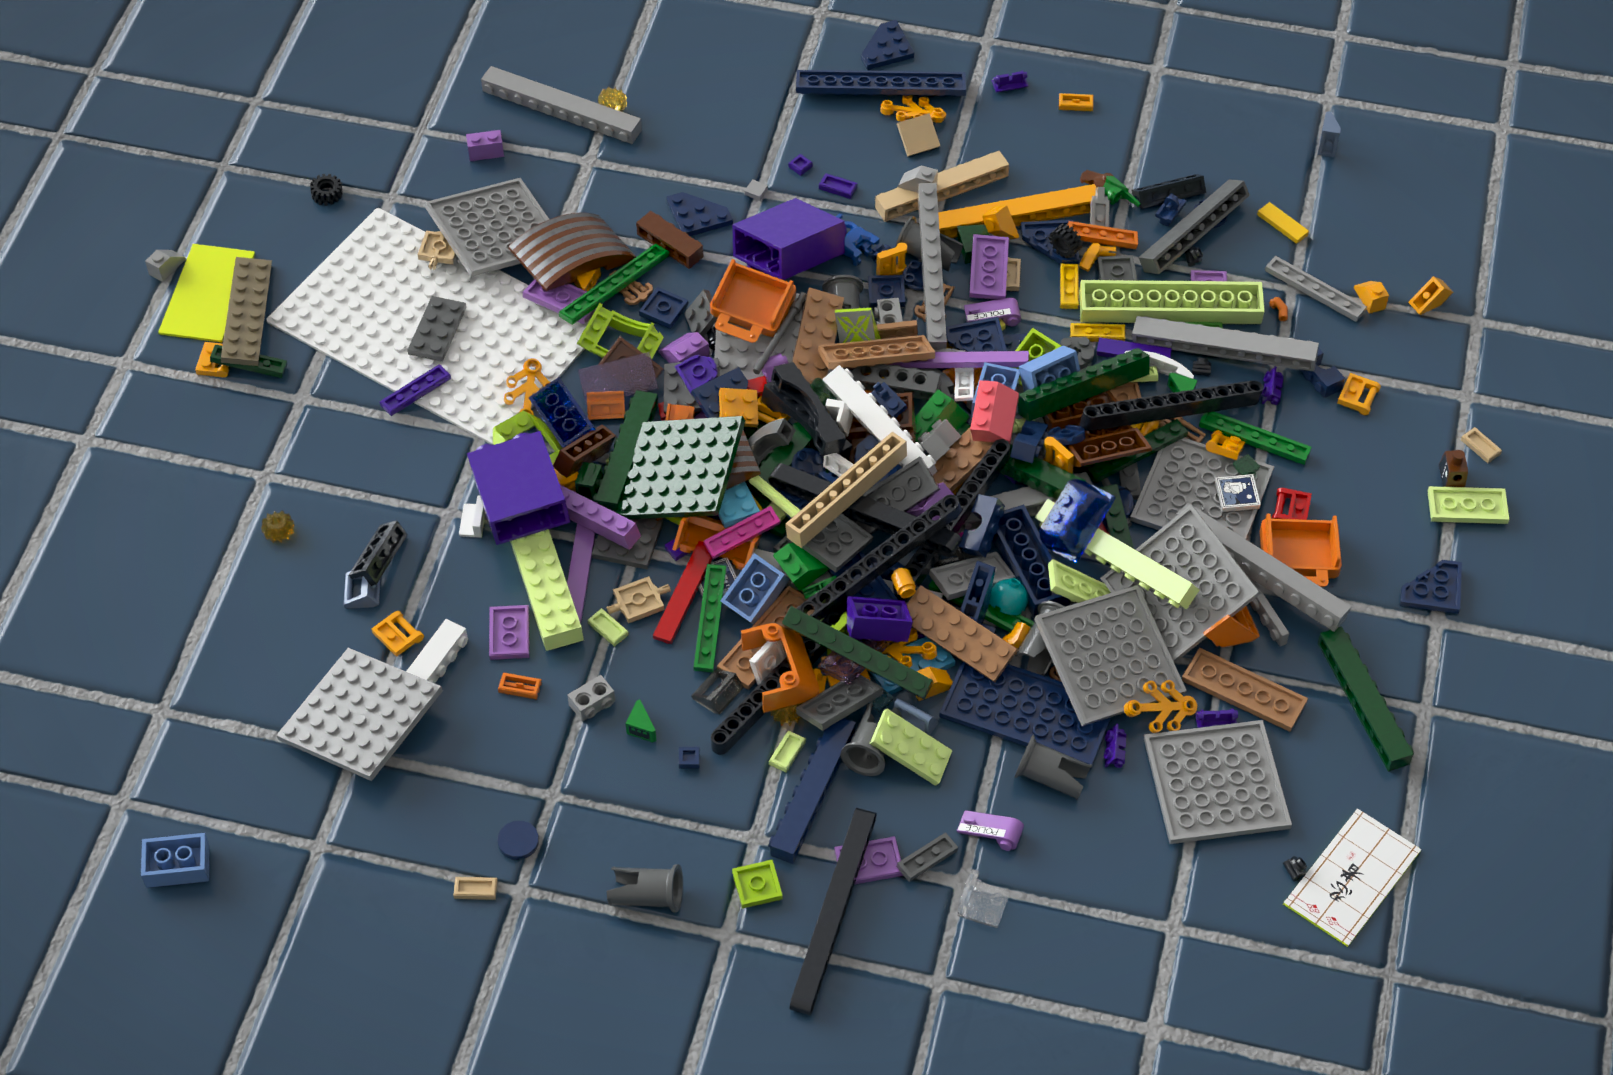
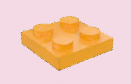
M720 388V417L743 416L746 420L744 427H757V390Z

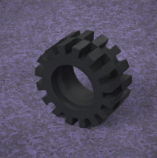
M322 174V177L318 175L317 179H312L313 182L310 183L312 200L315 203L319 202V205L324 203L325 206H328V203L332 205L334 204L333 201L337 203L339 201L338 198L341 199L343 195L342 183L337 176L334 175L332 177L331 174H328V176ZM323 188H332L330 191H321Z
M1061 224L1051 232L1049 240H1051L1050 244L1053 245L1052 248L1057 250V254L1060 253L1062 257L1071 258L1082 248L1083 242L1080 240V235H1077L1078 232H1074V228H1069L1067 224Z

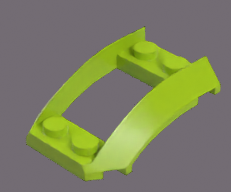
M599 303L580 336L577 345L603 358L609 350L597 344L607 326H610L618 331L643 337L637 349L652 360L664 338L660 332H657L654 323L648 324L627 318L613 310H607L602 307L603 304Z
M526 411L514 415L493 428V445L512 440L516 435L536 427L555 451L549 455L552 464H554L559 451L564 448L556 435L540 418Z

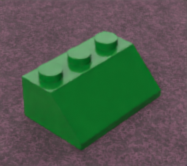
M937 389L915 416L916 441L919 442L918 438L924 432L932 431V425L939 419L941 421L947 419L957 431L967 422L970 416L952 398Z

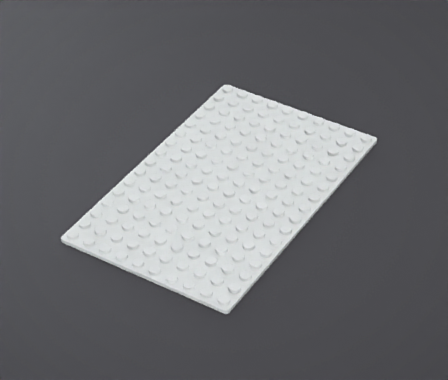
M377 208L267 318V323L393 392L440 364L451 375V379L413 403L483 441L493 444V428L518 414L524 406L525 393L517 397L511 405H507L504 402V395L527 382V376L519 380L515 388L507 387V377L521 371L525 361L534 358L541 363L542 374L548 381L554 384L585 350V348L577 345V342L590 319L585 324L576 322L571 325L560 318L559 313L523 298V291L529 285L500 270L471 277L457 255L453 265L437 263L435 270L433 268L432 270L429 269L430 261L418 260V252L425 231ZM431 296L464 302L467 306L443 362L408 355L407 351ZM535 377L534 383L545 394L543 392V385ZM509 380L510 384L515 383L513 380ZM534 394L532 396L531 409L539 401Z

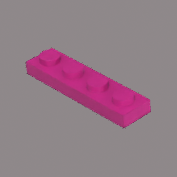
M769 506L704 540V545L711 557L715 559L780 524V520L773 508Z

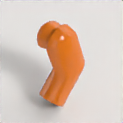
M1274 297V299L1269 301V305L1273 309L1277 307L1280 321H1287V305L1281 298Z

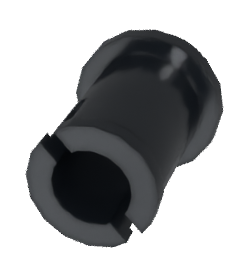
M711 327L707 332L709 348L715 350L716 328L713 327V332Z

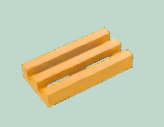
M1059 93V110L1093 111V95Z

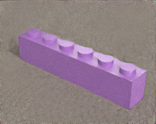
M560 485L570 520L628 550L641 537L635 522Z

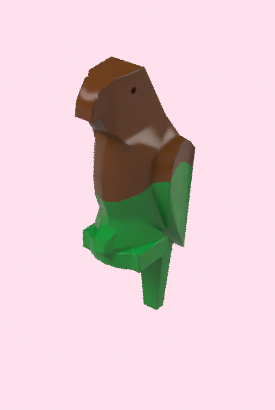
M1086 170L1081 174L1080 182L1082 184H1095L1096 188L1105 187L1104 195L1108 197L1111 205L1117 203L1119 199H1127L1137 207L1140 206L1141 203L1128 192L1129 189L1111 173L1100 174Z

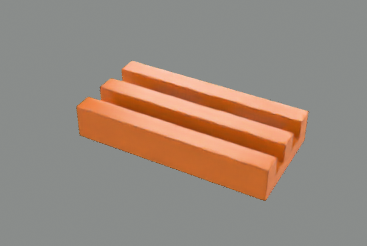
M503 673L498 693L537 699L542 679Z

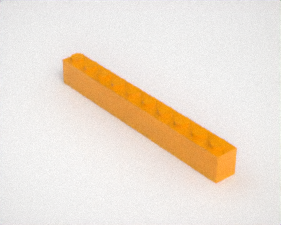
M1095 184L938 212L939 230L941 234L955 238L957 237V226L985 225L982 215L993 207L1003 205L1008 206L1015 226H1020L1021 222L1048 221L1090 213L1092 196H1095L1096 186Z

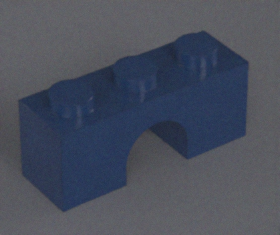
M1319 348L1315 371L1300 370L1304 377L1313 384L1315 390L1326 398L1343 389L1345 377L1335 366L1328 369L1319 367L1324 354Z
M1026 420L1022 426L1021 434L1018 433L1014 439L1010 457L1033 463L1035 457L1039 458L1041 450L1044 449V441L1048 437V425L1033 420Z
M977 495L971 512L978 519H982V523L975 530L964 529L959 548L965 554L986 558L987 553L991 549L992 539L997 533L1000 518L1005 511V505L998 498Z

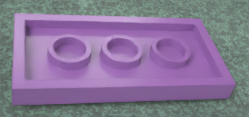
M973 234L969 297L995 300L1006 297L1009 237Z
M534 280L523 291V298L559 313L560 310L587 291L571 284L545 291ZM596 308L577 322L585 324L592 317Z

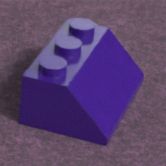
M848 596L847 629L850 637L857 640L873 639L875 641L908 642L913 621L905 601Z

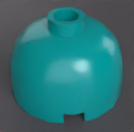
M1015 578L1003 579L993 586L989 603L994 608L995 606L1000 607V612L1020 615L1022 611L1026 610L1028 594L1024 585Z

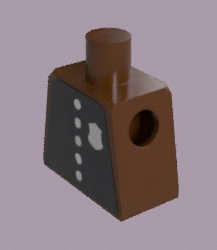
M1445 451L1439 463L1443 487H1465L1468 467L1464 451Z

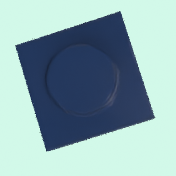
M679 747V769H699L700 747Z

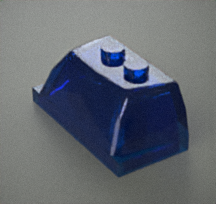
M560 377L528 397L562 448L590 431L596 430Z
M1069 480L1039 530L1042 544L1049 551L1077 564L1116 497L1083 480Z

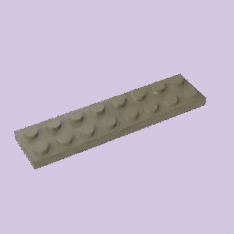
M236 257L221 363L258 366L272 260Z

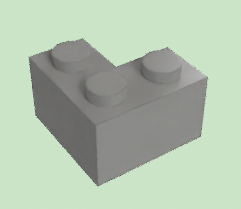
M939 419L932 425V431L924 432L918 438V443L924 449L923 453L926 456L930 455L935 462L950 450L949 447L961 437L947 419L943 421Z

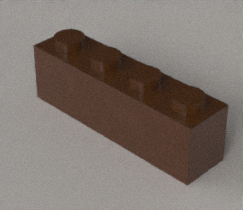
M651 210L636 222L637 235L652 245L658 244L669 251L670 257L688 269L704 257L701 242L694 240L686 232H682L674 224L667 222Z
M600 425L561 449L553 467L561 475L568 478L581 469L583 462L592 463L609 452L616 435L604 425Z

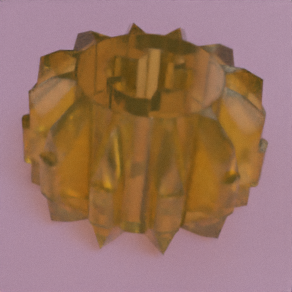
M608 86L607 90L602 89L598 96V104L623 112L627 105V97L622 92V89L617 90L616 86L614 89H611Z
M274 510L272 515L267 513V518L262 519L261 525L265 538L267 540L271 539L273 543L276 540L282 542L284 538L289 540V535L293 534L295 526L289 513L285 514L283 510L279 513Z
M803 703L770 711V714L775 722L780 721L781 726L784 723H788L791 726L792 721L798 724L799 718L802 717L797 715L796 707Z

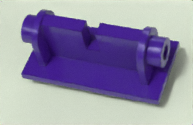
M1023 70L1012 73V76H1009V74L996 75L991 80L996 93L1029 86L1026 81L1028 77L1027 72Z
M1276 366L1270 372H1266L1263 378L1265 383L1261 394L1263 396L1262 404L1270 401L1271 404L1277 405L1281 400L1280 389L1283 384V375L1280 372H1276Z
M1233 708L1220 711L1195 712L1197 728L1237 723L1238 711Z
M1118 724L1108 730L1105 735L1106 750L1104 758L1106 768L1111 763L1115 764L1117 768H1121L1125 764V751L1119 748H1126L1127 734L1123 729H1118Z

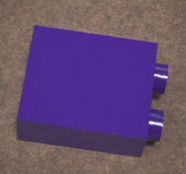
M797 198L732 224L733 257L782 280L845 253V236L847 234L845 221Z
M541 431L531 434L520 433L513 437L512 440L495 445L484 444L478 447L476 451L467 453L472 474L496 545L570 523L566 501Z

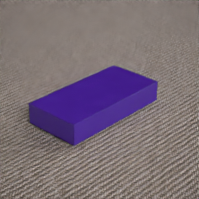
M825 173L819 183V189L851 199L857 189V183Z

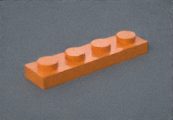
M1073 221L1068 222L1069 228L1073 227V231L1078 232L1077 235H1080V240L1137 249V231Z

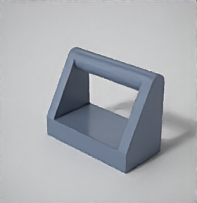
M1330 111L1325 114L1317 155L1335 157L1341 128Z
M351 571L345 574L344 608H369L379 605L380 580L377 585L371 586L364 576L354 578L362 579L361 595L352 598L353 579L349 576Z
M899 698L895 701L894 707L901 712L902 718L930 736L938 725V719Z

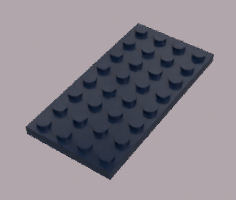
M963 661L939 712V717L1026 747L1031 736L1034 735V739L1038 743L1092 766L1112 718L1081 726L1062 682L1008 664L994 683Z

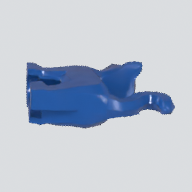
M838 214L835 217L842 219L843 214ZM846 221V228L851 230L845 236V253L843 255L852 258L853 264L857 266L861 263L859 257L862 255L859 248H862L865 251V256L868 257L873 253L871 246L878 245L880 239L853 222Z

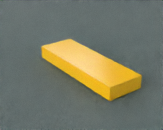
M1270 202L1258 210L1257 215L1296 244L1309 235V230Z
M1060 264V309H1078V264Z
M1070 323V337H1087L1089 342H1099V337L1125 341V325Z

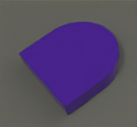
M695 355L674 366L690 394L693 389L718 376L717 365L709 356Z

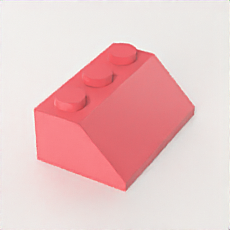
M979 380L970 427L973 441L995 442L998 439H1004L1009 444L1011 443L1019 399L1017 391L1000 382Z

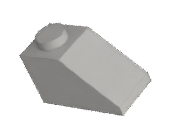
M921 165L905 172L898 187L918 193L919 183L937 184L938 170Z
M156 250L145 262L149 275L164 282L186 260V257L173 250Z

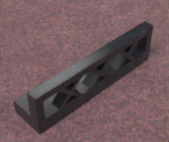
M1199 174L1132 190V195L1137 196L1138 201L1141 203L1139 206L1141 209L1163 204L1166 197L1170 194L1177 196L1178 199L1207 193L1204 176Z
M397 520L378 527L349 573L351 579L364 576L371 586L377 585L408 535Z

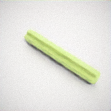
M759 475L749 479V482L791 518L801 511Z

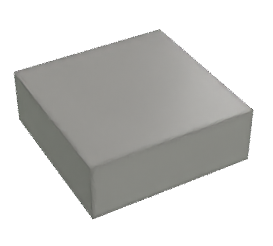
M752 179L744 194L760 201L768 190V185Z

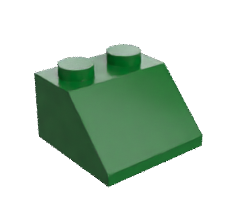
M788 543L773 554V557L799 591L830 569L795 543Z

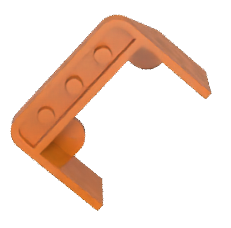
M708 516L684 517L680 521L672 550L676 551L680 547L681 551L691 553V551H694L698 541L704 542V540L727 528H724L721 520ZM758 535L719 557L732 560L735 568L742 570L758 548L762 535Z
M1247 606L1233 617L1226 615L1203 632L1204 636L1212 640L1216 646L1221 647L1253 642L1260 637Z
M776 623L741 630L743 651L761 647L767 641L776 642L781 640L791 671L785 672L780 676L779 683L781 688L762 692L764 713L807 702L819 694V685L801 635Z

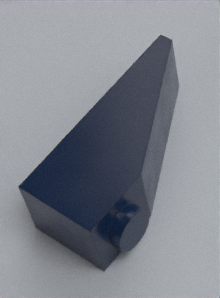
M980 561L976 562L960 610L977 623H983L990 602L996 567Z

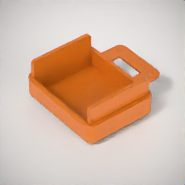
M732 259L710 303L711 314L718 318L715 328L718 331L750 343H755L760 334L774 337L796 297V287L792 280L789 282L738 264L735 259ZM728 322H731V323H734V324H736V325L742 326V327H744V328L750 329V331H748V330H746V329H743V328H740V327H737V326H735V325L729 324Z
M1267 514L1266 519L1261 522L1260 546L1263 551L1320 587L1328 585V578H1337L1339 576L1342 563L1337 516H1333L1332 520L1271 519V514Z

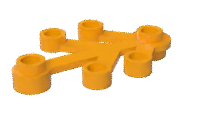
M903 95L902 103L909 107L893 105V102L890 100L883 101L880 107V112L884 115H891L894 111H898L896 113V120L900 122L929 113L932 122L941 123L946 118V112L941 108H934L930 105L929 98L927 97L919 98V106L912 101L913 97L911 95Z
M531 358L526 360L521 371L507 377L506 385L509 388H515L517 382L526 376L527 382L504 395V402L507 405H511L517 397L525 393L524 406L520 412L526 411L534 415L531 410L533 394L541 402L540 406L543 410H549L552 406L551 399L547 398L534 383L535 377L543 385L544 393L551 394L554 390V384L548 381L542 374V366L537 359ZM509 380H513L515 383L510 384ZM545 386H550L551 389L548 390L545 388ZM547 402L549 406H545L543 403Z
M911 628L908 642H894L889 646H884L891 642L887 640L865 643V645L882 654H889L890 656L888 657L894 658L897 662L909 668L912 666V659L910 656H903L902 654H921L925 660H932L937 656L936 646L932 642H925L922 646H904L911 641L917 640L918 634L914 628Z
M1171 680L1164 681L1161 684V689L1163 692L1169 693L1177 702L1168 700L1157 690V685L1154 681H1148L1144 683L1143 690L1147 694L1152 695L1159 703H1140L1137 700H1131L1124 705V712L1129 717H1135L1141 712L1161 711L1156 719L1149 724V730L1152 733L1162 730L1163 722L1172 711L1179 710L1174 719L1167 723L1169 731L1179 730L1181 727L1180 723L1184 717L1191 716L1197 711L1196 700L1191 696H1183L1175 689L1174 682ZM1166 683L1169 684L1170 690L1167 689ZM1148 684L1152 686V690L1148 688ZM1154 723L1158 726L1157 730L1154 728Z

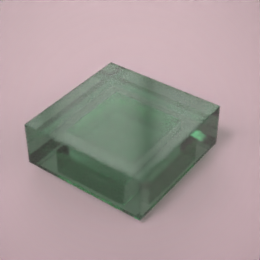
M1249 454L1233 462V467L1241 475H1250L1260 469V466Z

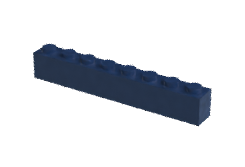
M843 718L826 728L823 737H819L816 744L817 750L815 754L811 753L808 760L809 766L801 774V783L794 788L793 800L787 803L784 811L785 816L778 821L776 827L778 831L769 840L768 847H770V855L772 857L794 864L842 763L841 750L846 744L851 743L856 732V722Z

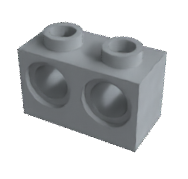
M899 298L877 300V307H874V317L878 318L876 325L903 322Z
M599 675L569 693L568 702L580 720L584 721L587 718H592L602 709L610 707L615 702V694L602 675Z

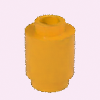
M904 568L896 569L891 575V580L898 595H901L902 598L911 597L916 592V585L909 570Z

